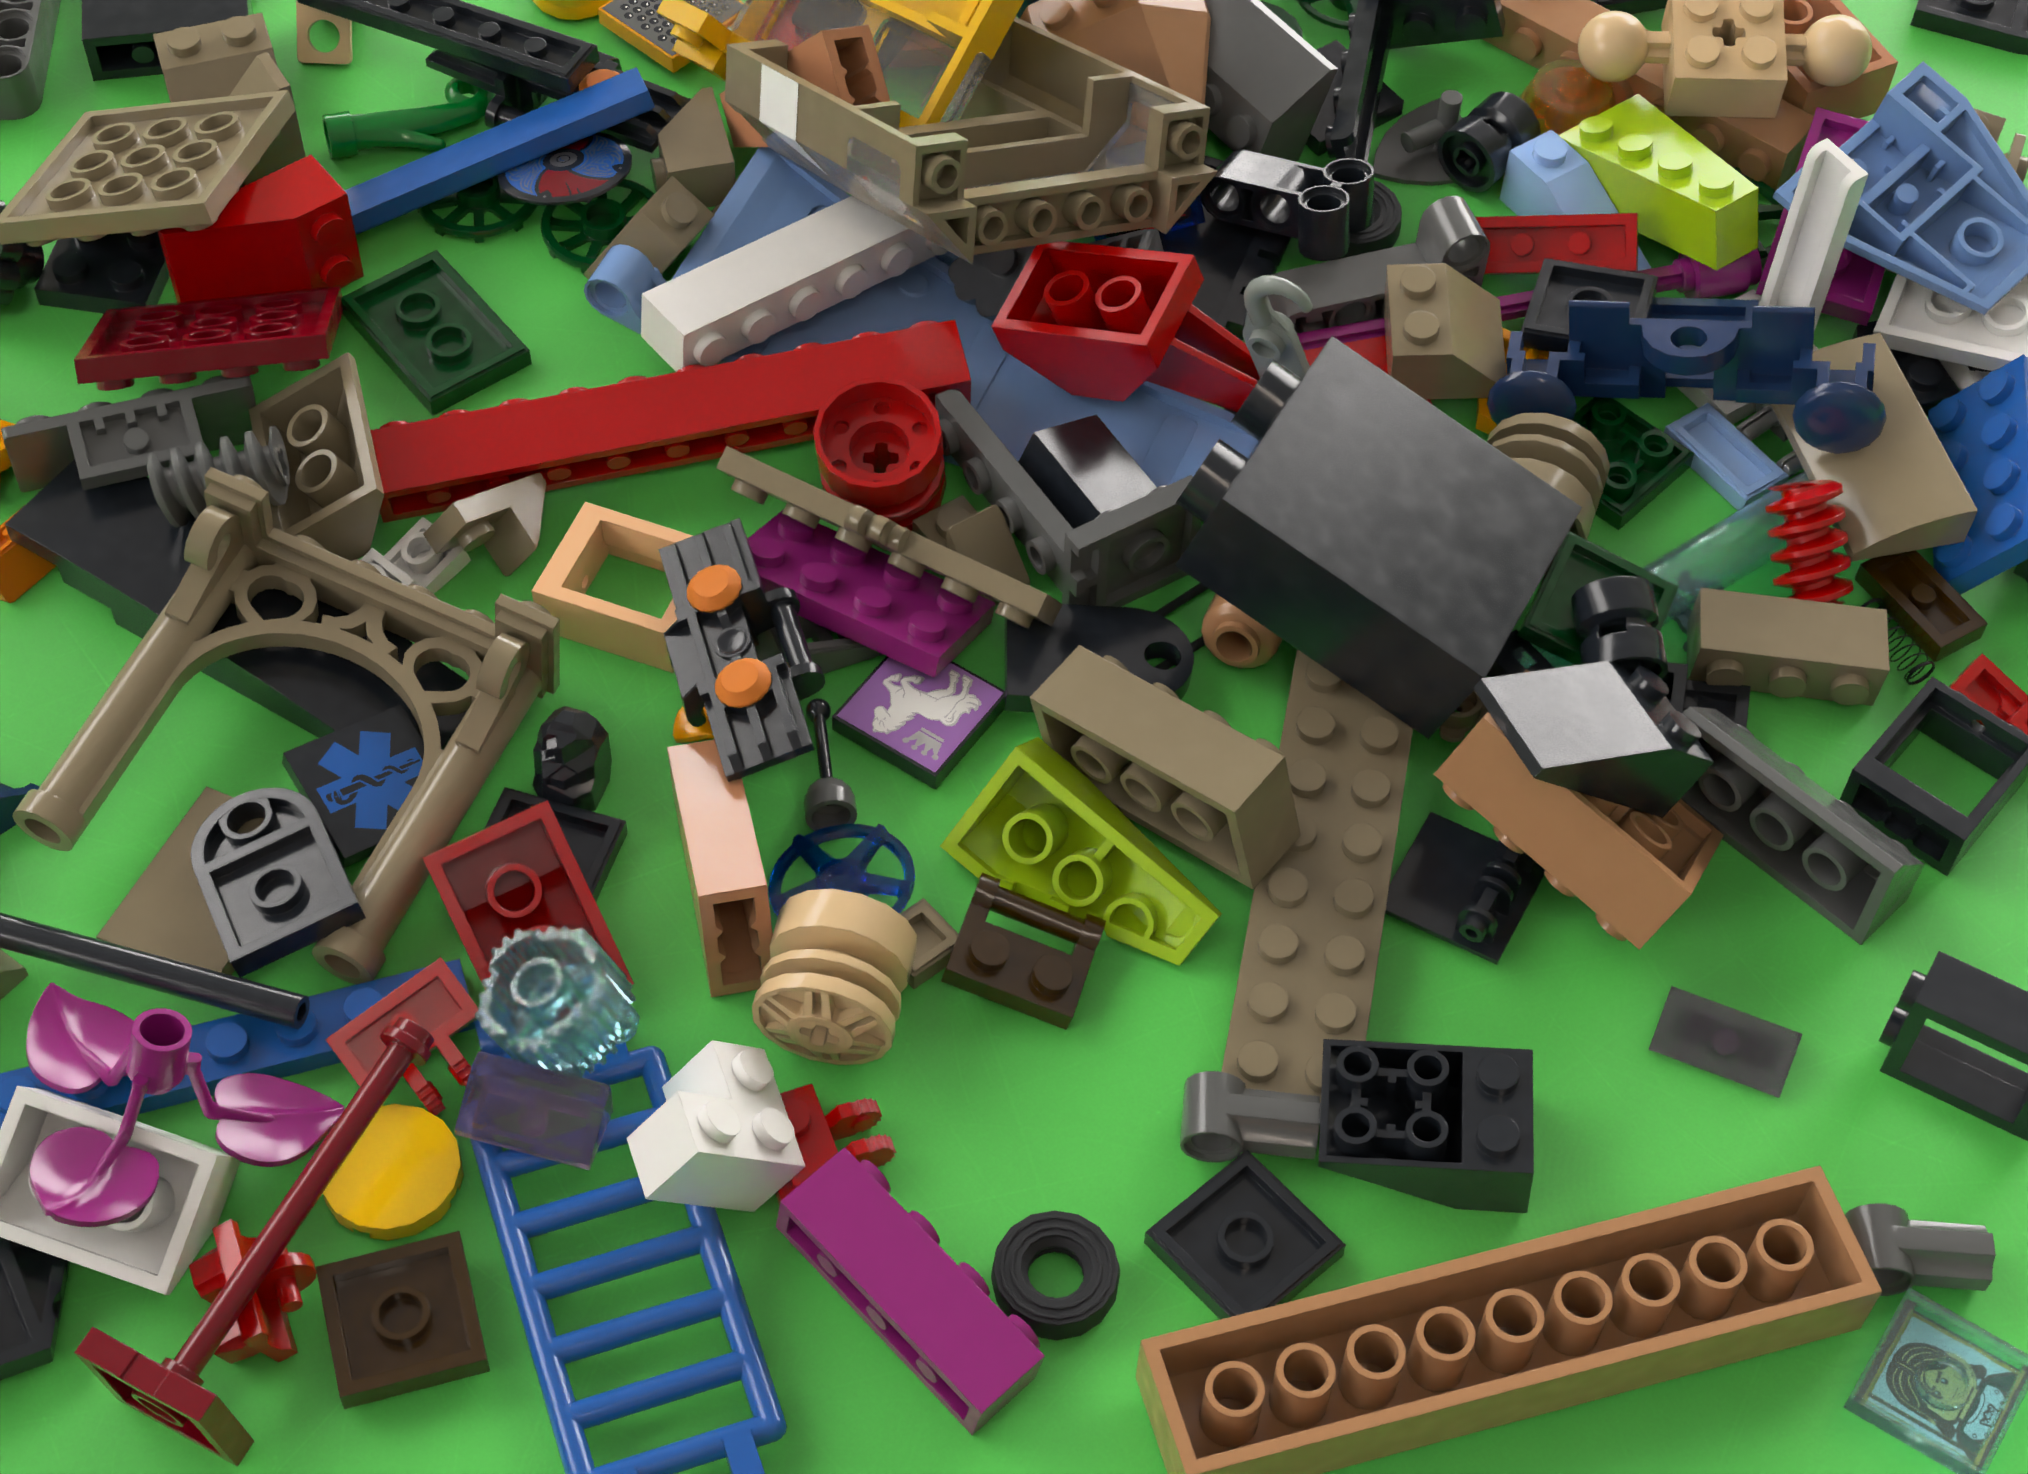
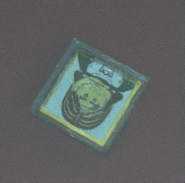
M1909 1287L1843 1408L1957 1474H1986L2028 1391V1354Z

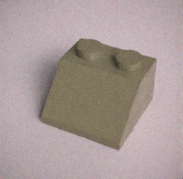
M262 13L235 16L227 20L192 27H180L172 31L153 34L170 102L229 96L256 56L268 52L277 65Z
M1446 263L1387 265L1384 325L1388 375L1425 400L1488 398L1489 391L1500 378L1507 375L1500 300Z

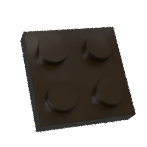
M460 1231L316 1267L339 1396L344 1409L490 1372Z

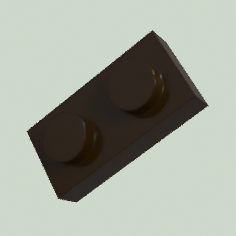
M1916 550L1871 558L1859 566L1855 580L1872 598H1881L1885 602V609L1892 611V617L1899 620V626L1906 628L1907 634L1914 638V642L1920 645L1921 649L1934 662L1982 637L1988 623Z

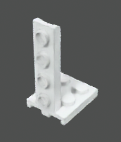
M1828 138L1815 144L1806 156L1762 296L1756 294V291L1752 289L1735 298L1738 300H1759V306L1815 307L1814 331L1869 175ZM1813 344V351L1818 350V348ZM1677 387L1698 408L1709 403L1731 424L1757 412L1756 403L1713 400V388Z

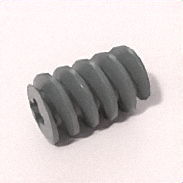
M276 426L269 427V440L266 446H261L253 431L245 432L244 449L237 452L228 436L220 437L219 456L212 457L203 441L196 442L193 462H187L179 447L170 448L169 467L163 468L154 452L148 453L147 472L154 497L169 523L175 528L188 524L190 512L197 519L201 512L207 508L204 496L206 489L204 475L210 467L231 476L244 475L251 478L263 490L268 491L270 503L273 506L285 504L288 498V487L290 484L289 464L281 434Z

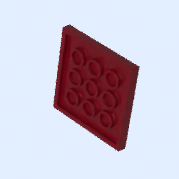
M341 286L107 309L74 359L78 384L96 382L98 390L110 391L133 386L135 384L134 378L158 376L161 384H179L195 380L197 378L196 372L221 370L222 377L237 378L258 373V366L283 363L285 371H304L317 368L321 365L320 359H329L342 317Z

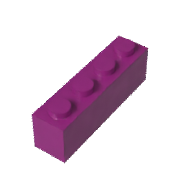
M844 1147L780 1201L776 1228L973 1436L1035 1379L1045 1357L1039 1350V1339L1024 1320L1014 1314L1007 1317L988 1297L990 1295L989 1288L981 1275L973 1267L965 1262L957 1265L939 1246L940 1238L936 1230L923 1215L914 1210L908 1213L890 1195L891 1188L887 1179L874 1164L868 1160L859 1162Z

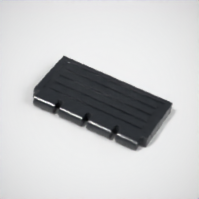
M1205 156L1204 164L1213 169H1216L1223 162V160ZM1199 194L1190 205V217L1177 221L1167 234L1158 230L1164 252L1192 254L1195 256L1204 281L1192 305L1237 338L1244 340L1243 329L1247 312L1244 305V291L1251 280L1263 275L1276 273L1277 266H1279L1291 237L1219 220L1206 211L1201 203Z

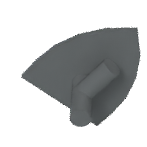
M1455 90L1444 91L1441 98L1426 103L1402 116L1385 133L1376 150L1373 166L1374 177L1401 184L1433 186L1454 183L1445 173L1439 161L1437 148L1439 139L1444 133L1462 119L1460 116L1463 101L1462 94Z

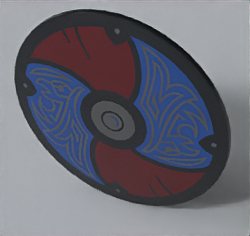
M598 132L498 175V180L504 192L525 203L547 206L567 205L578 202L589 203L592 198L610 191L626 178L632 167V155L628 146L623 141L612 135Z

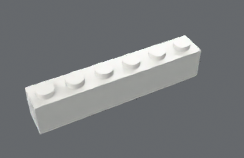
M850 196L642 293L641 337L676 372L688 365H716L722 359L750 345L761 343L769 336L800 321L809 320L816 313L845 299L854 298L862 291L891 277L899 276L907 269L948 251L859 199ZM915 216L906 217L910 221L924 228L922 223Z

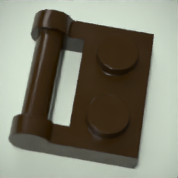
M982 872L941 981L1066 1030L1074 1016L1106 920L1088 913L1084 919L1003 888L999 886L1001 879ZM989 910L1075 943L1071 955L985 922Z

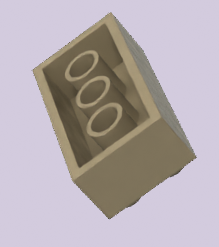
M1079 645L1030 696L1043 741L1084 774L1127 818L1252 890L1301 836L1285 756L1275 745L1261 738L1253 740L1233 729L1219 714L1210 710L1202 712L1183 702L1164 684L1158 682L1150 684L1130 673L1116 658L1108 655L1102 658Z

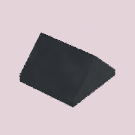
M1097 414L1033 432L1018 461L1073 529L1094 520L1104 511L1118 509L1140 499L1156 488V485Z

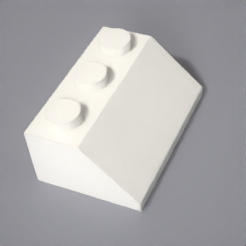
M17 1086L0 1129V1237L161 1294L170 1295L213 1232L212 1228L217 1226L241 1161L228 1155L225 1151L136 1121L133 1134L126 1146L151 1153L159 1163V1180L151 1200L133 1216L107 1226L77 1227L59 1223L43 1213L30 1185L29 1168L36 1148L46 1137L54 1132L71 1127L98 1129L114 1140L119 1131L123 1116L48 1090Z

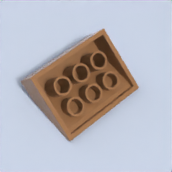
M1489 711L1433 774L1443 782V789L1452 801L1464 809H1475L1494 826L1495 835L1506 847L1516 853L1523 854L1525 852L1545 869L1544 874L1554 888L1566 896H1577L1596 913L1595 916L1598 923L1608 934L1621 941L1628 940L1639 950L1692 894L1724 836L1682 799L1661 818L1533 778Z

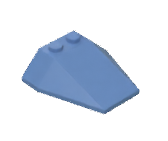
M1923 61L1887 92L1873 118L1839 147L1869 174L1843 248L1985 315L2028 275V190L1968 99ZM1803 167L1779 187L1773 195V198L1788 211Z

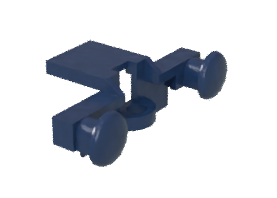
M1655 297L1649 318H1630V302L1569 300L1568 351L1549 352L1548 359H1526L1523 331H1511L1506 356L1507 375L1500 378L1493 385L1487 400L1491 419L1498 425L1502 420L1521 413H1549L1573 421L1577 408L1574 396L1639 399L1641 397L1665 398L1666 387L1713 388V400L1736 401L1735 403L1795 405L1792 416L1796 432L1805 443L1818 450L1834 454L1855 452L1869 446L1881 435L1887 419L1884 404L1873 392L1876 343H1863L1862 362H1856L1855 370L1830 369L1831 361H1813L1815 307L1759 306V300Z

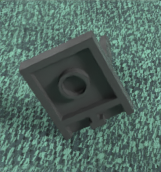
M947 390L935 395L936 409L942 432L943 455H951L963 469L967 484L976 495L983 494L991 505L996 504L1000 508L1010 533H1014L1025 546L1035 570L1041 575L1047 574L1062 592V604L1122 607L1188 575L1175 565L1200 529L1202 521L1175 502L1193 478L1192 475L1170 485L1156 487L1146 496L1118 509L1104 511L1094 520L1073 529L961 392Z

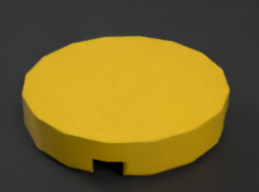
M401 1104L381 1106L323 1192L325 1203L339 1224L354 1232V1228L359 1232L369 1233L370 1238L387 1241L417 1235L442 1219L451 1207L450 1201L455 1196L457 1188L460 1190L464 1173L457 1139L442 1119L421 1107Z

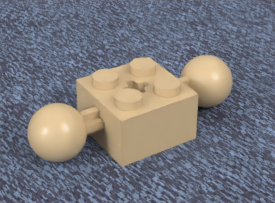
M1667 0L1661 24L1662 31H1646L1643 24L1627 12L1607 11L1598 14L1585 25L1578 41V55L1581 64L1591 76L1601 81L1619 82L1626 80L1636 74L1644 63L1663 64L1664 114L1666 116L1775 118L1788 80L1787 66H1802L1806 74L1815 82L1835 87L1846 85L1856 80L1866 70L1872 55V41L1867 29L1858 20L1846 15L1837 14L1823 17L1813 23L1805 34H1785L1783 0Z

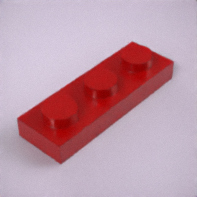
M1638 213L1475 217L1490 242V251L1484 275L1539 274L1544 258L1638 272Z

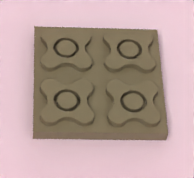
M281 90L85 112L0 213V244L26 242L28 246L36 247L65 238H77L80 241L87 242L100 239L107 234L130 232L133 236H146L167 228H183L187 231H198L213 225L295 112L289 91Z

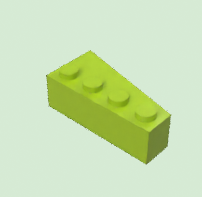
M1636 94L1596 116L1582 120L1579 125L1559 135L1589 162L1618 213H1638V233L1716 271L1758 248V187L1640 94Z

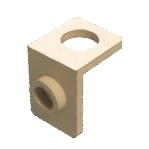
M296 0L298 61L301 63L350 64L353 60L352 21L298 3ZM319 20L332 22L339 31V43L330 52L317 50L310 41V29Z

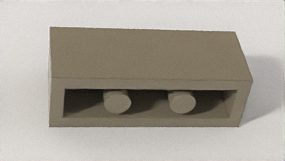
M1700 588L1687 622V680L1705 681L1708 685L1751 686L1750 691L1772 693L1782 698L1805 697L1835 701L1842 705L1863 704L1873 706L1890 671L1887 610Z

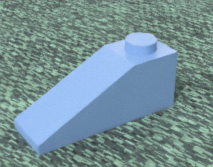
M1552 129L1509 151L1499 199L1517 216L1618 213L1589 162ZM1638 246V271L1651 269Z

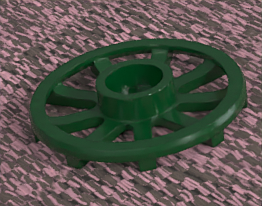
M496 175L417 210L424 220L435 228V232L442 237L445 234L457 237L474 238L475 243H484V237L499 235L512 229L518 232L524 228L523 222L532 215L538 205L525 203L509 196L501 188L498 176ZM499 203L524 205L515 214H512ZM458 206L444 219L432 211ZM491 212L502 221L484 225V214ZM468 213L474 214V226L457 224Z
M624 179L617 187L630 189L631 193L621 204L615 200L607 199L606 192L597 196L596 200L590 201L585 206L580 202L565 205L580 216L581 220L554 218L552 214L558 205L546 206L541 218V233L544 243L549 249V254L554 259L559 258L569 265L581 268V272L584 274L598 258L602 247L608 246L634 217H627L626 214L644 197L649 200L654 193L639 183ZM552 231L580 233L558 243ZM591 242L585 257L570 252L585 243Z

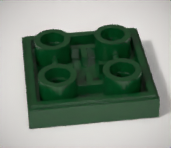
M1594 397L1575 413L1573 421L1592 432L1606 449L1610 469L1595 514L1617 530H1620L1691 467L1695 453L1613 398Z

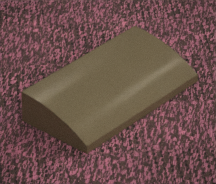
M1882 334L1862 336L1813 351V361H1831L1830 369L1855 370L1856 362H1862L1863 343H1876L1873 392L1884 404L1887 419L1881 435L1869 446L1855 452L1841 454L1818 450L1805 443L1796 432L1792 416L1795 405L1771 404L1809 481L1833 480L1842 483L1843 493L1826 503L1845 508L1846 517L1832 526L1847 532L1848 542L1843 547L1847 555L1850 556L1851 562L1964 542L1978 510Z

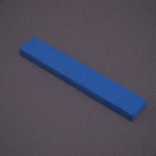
M637 67L344 190L348 195L355 234L367 231L652 110L655 107Z

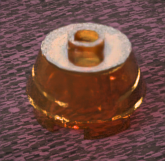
M1574 59L1556 60L1541 67L1519 96L1534 111L1540 124L1541 134L1552 129L1560 135L1579 125L1582 120L1596 116L1616 105L1612 82H1605L1594 78L1584 69L1580 60Z

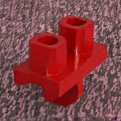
M232 1219L212 1228L217 1247L189 1265L195 1289L201 1298L211 1304L256 1240L255 1237L241 1235L238 1223ZM285 1248L214 1355L233 1364L260 1352L277 1362H281L298 1353L287 1313L294 1312L303 1306L300 1292L310 1286L316 1279L317 1271L310 1255L302 1252H288V1248Z

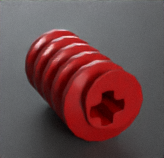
M1811 480L1769 487L1768 490L1781 492L1782 498L1765 506V513L1784 517V523L1768 530V537L1784 540L1787 543V547L1770 554V559L1772 562L1789 565L1790 570L1773 578V585L1792 589V595L1787 598L1844 604L1845 601L1839 600V598L1854 590L1853 582L1851 579L1836 576L1835 574L1849 568L1851 560L1850 556L1832 550L1847 543L1848 534L1844 530L1829 526L1844 519L1846 513L1844 507L1826 503L1843 493L1842 483L1833 480Z

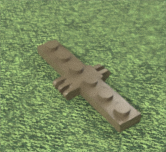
M726 446L716 468L735 479L730 488L734 492L764 505L768 495L787 504L782 514L813 529H816L820 519L839 528L834 537L837 540L867 554L872 544L885 551H889L891 555L887 563L918 578L922 577L925 569L942 575L945 579L941 588L969 602L975 603L979 593L999 602L995 610L996 614L1029 629L1033 618L1052 627L1063 605L1050 595L914 533L886 517L876 515L860 505L847 502L733 448Z

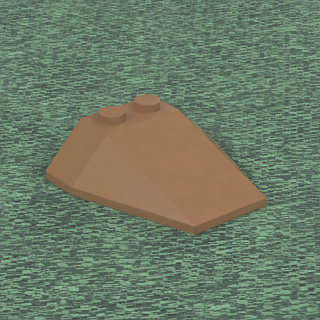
M1039 0L1028 5L1020 18L1205 105L1211 17L1205 0ZM1145 100L1138 102L1135 129L1112 156L1107 169L1144 164L1149 109L1156 105Z

